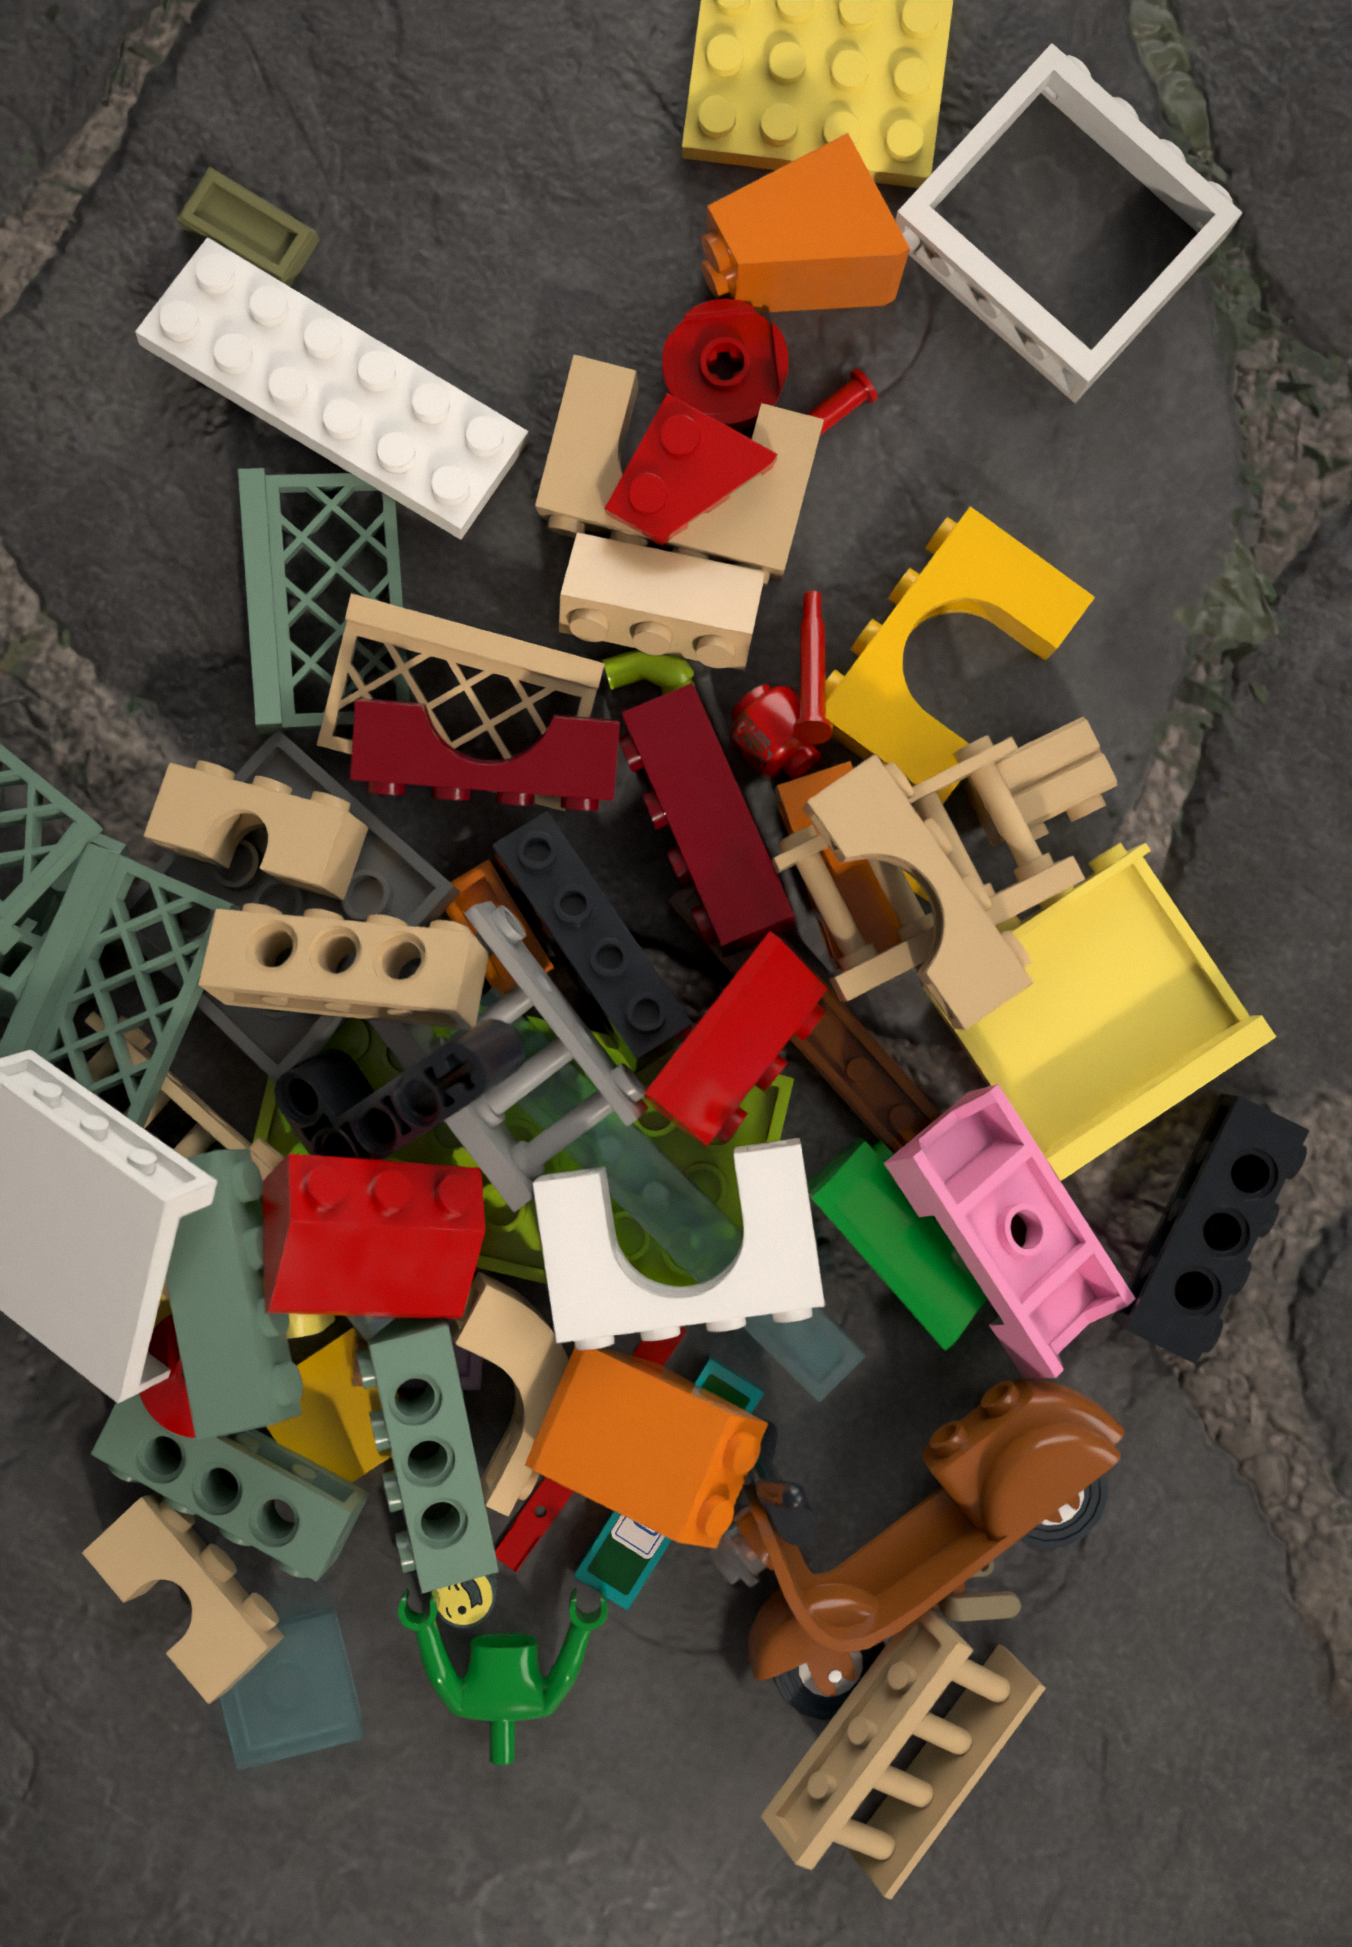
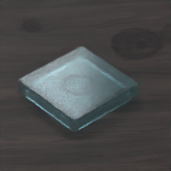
M335 1607L280 1620L276 1627L285 1637L227 1693L219 1697L237 1771L363 1738L366 1730Z

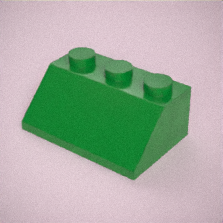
M858 1137L807 1182L808 1194L946 1351L960 1337L986 1301L987 1296L935 1216L919 1218L884 1164L894 1155L881 1140L870 1147L865 1140Z

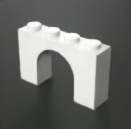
M800 1138L735 1147L733 1155L744 1223L743 1240L736 1256L721 1273L706 1282L692 1286L678 1287L655 1282L642 1275L626 1259L616 1237L606 1166L540 1175L533 1182L556 1343L574 1341L575 1349L591 1350L614 1344V1335L640 1332L641 1340L656 1341L678 1336L680 1334V1326L706 1323L707 1331L720 1332L744 1327L746 1325L745 1317L772 1314L773 1321L780 1323L800 1321L812 1317V1308L823 1307L825 1304Z

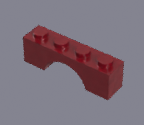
M360 698L355 700L350 780L367 781L366 792L375 794L405 795L406 784L432 786L431 797L438 799L470 800V792L473 789L497 791L496 802L502 804L532 806L535 805V795L561 797V808L598 811L599 800L614 801L620 722L615 719L554 714L540 739L526 751L502 760H482L465 755L448 744L434 726L425 703Z

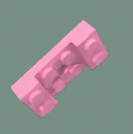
M998 1084L967 1092L884 1163L918 1217L935 1216L999 1315L989 1326L1024 1379L1056 1378L1064 1370L1058 1354L1089 1323L1129 1306L1136 1299ZM1015 1214L1023 1219L1027 1229L1025 1244L1022 1248L1015 1243L1011 1235L1010 1225Z

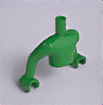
M406 1588L402 1593L398 1607V1616L401 1623L415 1632L426 1676L449 1712L460 1718L490 1721L489 1761L496 1765H507L515 1761L516 1721L543 1718L555 1713L578 1676L591 1631L600 1627L608 1614L607 1594L603 1588H600V1606L597 1610L590 1613L583 1612L577 1607V1588H574L569 1598L571 1623L558 1657L548 1676H543L540 1670L538 1641L534 1636L519 1633H492L479 1635L471 1639L467 1671L464 1677H460L448 1658L435 1620L440 1602L439 1592L437 1590L431 1591L430 1609L423 1613H417L408 1605L409 1589Z

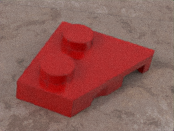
M667 393L604 510L606 515L663 545L688 528L689 523L701 514L709 513L730 498V494L760 473L764 475L771 470L777 461L778 454Z

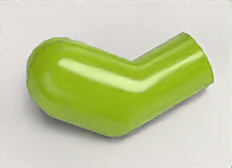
M635 649L602 659L611 690L647 680L660 686L664 695L693 683L694 685L691 679L694 676V670L689 662L681 657L667 654L650 655Z

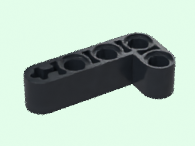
M490 1018L478 1023L449 1041L377 1091H374L356 1062L348 1054L339 1049L330 1048L282 1074L276 1081L275 1099L281 1113L309 1155L384 1160L514 1075L522 1067L525 1057L524 1045L519 1034L511 1025L502 1020Z

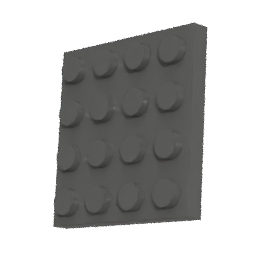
M278 729L273 732L235 775L234 780L252 784L255 776H263L288 785L293 789L291 793L293 796L310 800L313 791H319L339 797L351 804L349 813L369 828L344 901L286 885L261 870L260 867L268 845L267 828L253 830L243 837L236 847L229 869L174 854L170 851H167L152 868L239 906L238 911H242L243 905L247 903L270 906L282 912V915L304 916V911L307 909H321L342 916L344 920L366 922L367 916L377 914L398 918L404 921L407 926L430 928V923L437 920L461 893ZM141 880L125 898V904L131 920L158 908L151 885L145 880ZM168 891L171 902L182 898ZM198 904L175 914L185 944L204 937L215 911ZM163 920L135 932L141 951L149 960L173 951ZM289 947L279 954L275 967L284 964L289 959L293 947ZM357 952L350 953L342 958L337 966L336 974L342 973L352 966ZM196 954L190 956L192 963ZM177 962L160 969L181 990L184 981ZM205 989L197 1004L275 1082L282 1074L315 1057L350 1018L225 1005Z

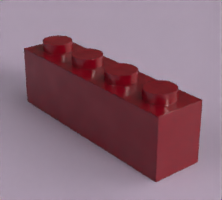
M693 683L622 712L627 734L619 737V745L631 773L640 769L644 770L652 790L641 795L655 829L657 830L666 825L669 828L676 848L666 851V854L680 887L690 883L693 884L701 906L691 909V912L705 945L717 941L723 956L726 957L762 942L769 931L778 935L795 928V914Z

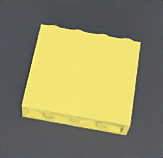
M1121 842L1114 845L1088 863L1094 873L1085 880L1040 902L1041 909L1024 920L1020 921L1017 915L995 925L1000 934L1008 930L1022 944L1031 960V964L1024 969L1034 983L968 1029H954L925 986L922 987L988 1087L997 1084L1000 1086L1060 1181L1276 1038L1262 1015L1250 1016L1169 897L1143 858L1144 855L1151 851L1146 843L1131 848L1126 851Z

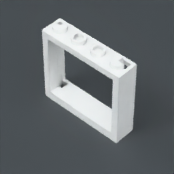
M1051 43L898 210L895 221L910 247L908 255L1070 400L1076 403L1222 243L1242 215V212L1233 205L1232 198L1222 186L1212 181H1206L1186 163L1183 153L1175 144L1165 139H1159L1142 124L1136 111L1128 102L1118 97H1112L1097 84L1082 61L1071 55L1066 56ZM1040 93L1198 232L1092 350L934 210Z

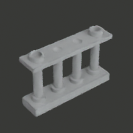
M492 901L473 905L464 914L478 931L474 936L487 950L489 957L494 953L518 985L477 1016L476 1025L490 1018L502 1020L510 1025L531 1007L535 1006L558 1037L526 1061L514 1075L444 1121L512 1211L515 1212L535 1197L533 1182L540 1175H543L542 1173L545 1172L544 1164L613 1111L617 1113L626 1127H628L649 1107L642 1099L646 1091L637 1075L626 1064L621 1063L619 1066L615 1064L521 941L526 936V933L517 918L506 907L501 905L496 908ZM367 1019L405 1070H408L449 1041L469 1030L461 1029L451 1038L447 1039L445 1037L439 1038L429 1025ZM575 1058L598 1090L529 1143L522 1140L518 1142L502 1122L505 1120L504 1112Z

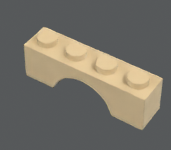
M875 754L809 799L802 809L839 863L861 859L888 862L906 871L922 887L932 908L934 935L930 951L918 970L917 975L954 1029L966 1030L1034 983L1024 969L1031 964V960L1022 944L1010 931L1007 930L1000 934L986 914V911L992 908L991 901L977 880L970 874L961 878L947 858V855L953 852V847L940 826L932 818L923 822L911 806L908 799L914 796V791L902 771L893 762L884 766Z

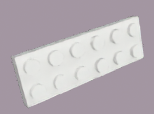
M208 237L135 331L139 345L460 540L528 444V431Z

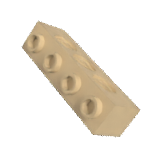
M247 903L243 905L242 911L216 909L198 985L225 1005L470 1029L476 1025L489 953L467 926L452 921L435 920L430 923V928L407 926L404 921L386 915H369L366 922L344 920L342 916L321 909H307L304 911V916L282 915V912L270 906ZM293 947L289 959L284 964L275 967L279 954L285 949ZM357 952L352 966L346 971L336 974L337 966L342 958L350 953ZM421 958L420 966L415 974L407 979L399 980V973L402 967L412 959Z

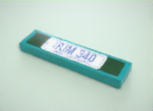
M709 1355L693 1383L750 1414L764 1394L762 1387ZM612 1510L575 1568L573 1576L599 1593L600 1588H603L608 1599L628 1611L672 1540Z

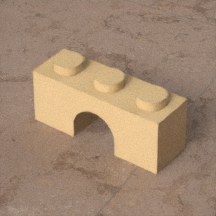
M197 761L195 769L169 763L144 837L174 854L229 869L236 847L243 837L253 830L267 828L268 845L260 867L261 870L286 885L344 901L369 828L349 813L351 806L349 802L319 791H313L310 800L291 795L293 790L291 787L263 776H255L252 784L234 780V772L206 761Z
M160 1493L143 1496L89 1545L82 1554L123 1603L145 1594L161 1579L172 1581L183 1588L192 1606L191 1623L186 1634L166 1654L204 1700L210 1704L227 1693L285 1636L276 1627L279 1618L273 1607L261 1595L257 1593L249 1595L233 1576L237 1572V1568L227 1553L213 1543L207 1545L192 1528L195 1524L193 1514L181 1513L171 1508L164 1501L163 1495Z

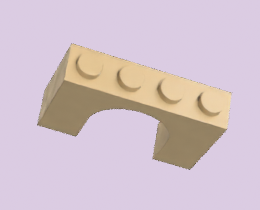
M573 355L535 504L540 518L549 521L547 529L571 538H576L577 533L585 534V531L609 536L611 540L765 571L763 586L768 585L769 578L782 581L824 419L761 403L752 440L778 454L773 468L764 475L760 473L730 494V498L711 512L701 514L689 523L688 528L665 544L660 545L606 515L604 510L622 477V452L639 389L636 370Z

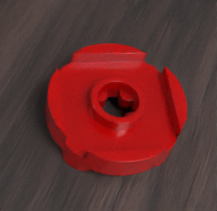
M715 299L701 303L684 315V321L675 327L672 335L670 332L664 344L662 376L666 393L735 431L746 429L756 424L761 403L774 407L777 406V401L785 388L788 373L787 345L781 331L771 320L770 324L765 317L755 313V307L744 301ZM729 352L731 362H742L743 369L734 372L733 379L720 380L718 374H711L707 366L716 364L717 353Z

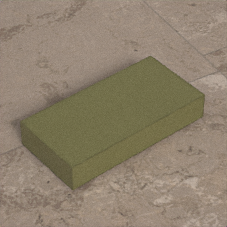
M210 166L177 217V221L182 229L202 241H205L208 237L289 287L292 286L320 241L315 230Z

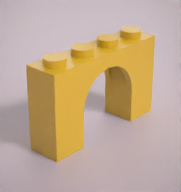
M971 506L958 523L947 517L925 547L934 556L923 571L919 574L912 568H909L888 597V600L896 605L895 609L883 625L872 619L850 649L859 657L847 674L844 676L835 669L826 680V718L833 726L832 737L864 761L876 754L884 766L893 762L905 775L911 787L957 765L958 763L953 753L969 744L929 715L912 697L905 682L902 664L904 646L912 631L923 622L938 615L947 613L973 614L993 623L1043 661H1046L1057 650L1095 598ZM960 781L937 792L942 804H944Z

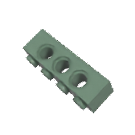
M397 1317L365 1325L364 1331L368 1347L355 1351L363 1388L377 1387L381 1409L369 1412L377 1451L390 1448L394 1470L382 1473L390 1513L403 1509L407 1531L395 1534L403 1573L416 1570L421 1593L423 1594L499 1572L449 1326L446 1319ZM418 1378L428 1382L426 1390L417 1398L405 1400L395 1395L398 1387L409 1379ZM435 1441L440 1444L438 1451L428 1459L416 1460L409 1457L410 1451L420 1442ZM438 1502L452 1504L451 1510L442 1518L430 1520L422 1517L424 1511L432 1504Z
M139 1393L120 1403H115L91 1453L94 1457L109 1464V1470L116 1477L127 1482L142 1483L162 1494L164 1501L171 1508L181 1513L201 1516L217 1525L220 1533L229 1541L243 1546L252 1545L275 1558L277 1566L284 1572L295 1577H309L316 1582L337 1560L370 1495L369 1492L310 1459L284 1447L256 1429L196 1441V1438L184 1437L170 1432L157 1423L148 1413ZM165 1437L172 1438L179 1445L182 1452V1460H178L170 1455L165 1445ZM220 1468L227 1469L235 1476L238 1483V1491H233L224 1485L220 1477ZM275 1499L282 1500L291 1507L295 1516V1522H289L280 1517L275 1508Z

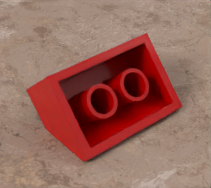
M769 931L646 1090L644 1101L704 1148L710 1144L714 1137L723 1144H726L749 1114L739 1106L754 1085L764 1093L788 1063L778 1053L793 1034L802 1041H805L827 1012L825 1008L818 1004V1001L828 988L779 937Z
M288 1154L262 1181L265 1313L459 1319L463 1316L485 1235L481 1168Z

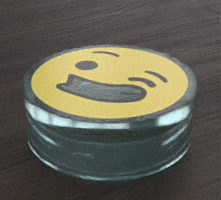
M494 1573L437 1589L440 1597L437 1615L445 1623L458 1628H469L483 1622L490 1615L497 1597L498 1586Z

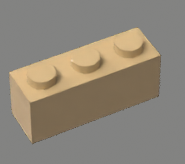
M577 533L560 594L559 632L575 635L577 638L588 642L605 641L637 648L650 655L667 654L700 661L702 664L712 668L729 667L745 671L765 571Z

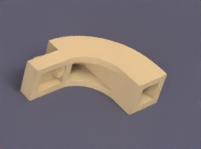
M478 1271L471 1284L463 1316L452 1320L449 1325V1331L456 1345L495 1363L513 1381L515 1405L511 1421L480 1479L485 1506L509 1517L517 1500H525L537 1482L539 1473L525 1466V1462L569 1359L561 1343H556V1336L548 1323L526 1298L502 1282Z

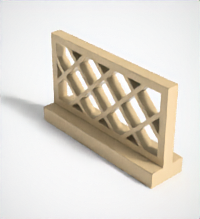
M351 594L345 616L347 622L317 746L352 755L353 740L335 736L340 710L361 697L374 699L370 693L371 691L402 674L418 702L427 705L432 722L439 734L453 748L459 747L488 730L503 758H510L512 756L494 726L522 709L527 708L543 735L547 728L533 703L555 690L581 697L577 716L590 717L604 663ZM358 636L384 643L397 668L365 685L352 663ZM396 647L421 654L405 663ZM433 656L447 660L460 685L428 703L409 669ZM458 664L484 671L467 680ZM495 673L510 678L522 702L490 720L471 686ZM350 675L358 691L344 698ZM520 681L546 688L528 697ZM465 691L484 724L451 742L432 709L460 692ZM535 795V804L565 811V808L560 807L561 797Z

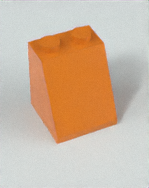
M846 133L708 205L706 234L701 236L702 245L706 253L705 261L701 262V270L710 291L716 299L725 296L726 299L744 301L755 307V313L884 306L896 298L910 247L850 135Z
M574 1348L525 1462V1466L675 1542L716 1549L721 1536L732 1522L734 1505L746 1476L759 1457L760 1443L768 1423L656 1362L607 1348L577 1350Z

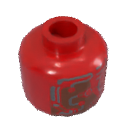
M763 684L744 696L731 712L730 718L734 723L730 730V741L757 774L764 779L771 780L786 774L792 780L797 779L808 772L820 759L821 754L816 749L819 744H804L794 737L793 726L800 719V696L791 687L777 686L771 688L768 684Z

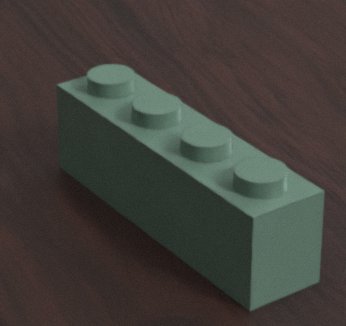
M250 1149L216 1150L185 1158L217 1181L212 1204L179 1218L166 1272V1282L196 1441L273 1425L302 1414L300 1406L303 1389L302 1379L297 1366L291 1361L286 1335L289 1327V1314L265 1313L263 1213L260 1203V1197L263 1192L262 1176L258 1166L252 1161Z

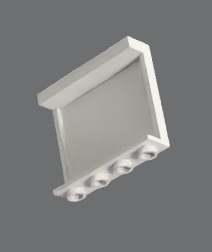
M31 1049L0 1058V1310L115 1402L120 1403L169 1378L171 1370L148 1353V1348L180 1217L212 1204L217 1181Z

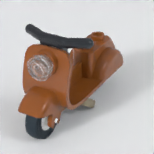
M1030 1379L1000 1382L985 1393L981 1399V1405L960 1421L955 1420L944 1424L931 1436L929 1445L922 1454V1459L942 1486L840 1565L828 1572L812 1573L806 1566L797 1545L805 1544L814 1537L818 1526L817 1519L809 1505L804 1488L795 1482L783 1480L776 1469L773 1459L778 1430L774 1423L765 1421L768 1423V1426L760 1443V1454L755 1465L748 1472L752 1482L743 1485L749 1503L733 1515L735 1523L721 1536L717 1548H712L709 1551L714 1563L731 1584L742 1579L749 1587H753L760 1581L758 1573L766 1567L774 1570L780 1587L759 1608L749 1632L747 1657L753 1677L760 1681L772 1678L782 1698L799 1713L820 1720H828L834 1717L885 1648L884 1640L901 1631L930 1608L935 1609L936 1612L940 1609L943 1616L951 1621L1005 1619L1016 1616L1020 1611L1021 1603L1015 1593L1011 1591L960 1594L966 1589L964 1582L970 1577H984L992 1573L994 1570V1559L1018 1540L1032 1546L1048 1549L1066 1547L1085 1537L1101 1519L1107 1503L1106 1472L1120 1460L1121 1453L1115 1444L1123 1437L1125 1433L1124 1427L1092 1398L1071 1387L1043 1380Z

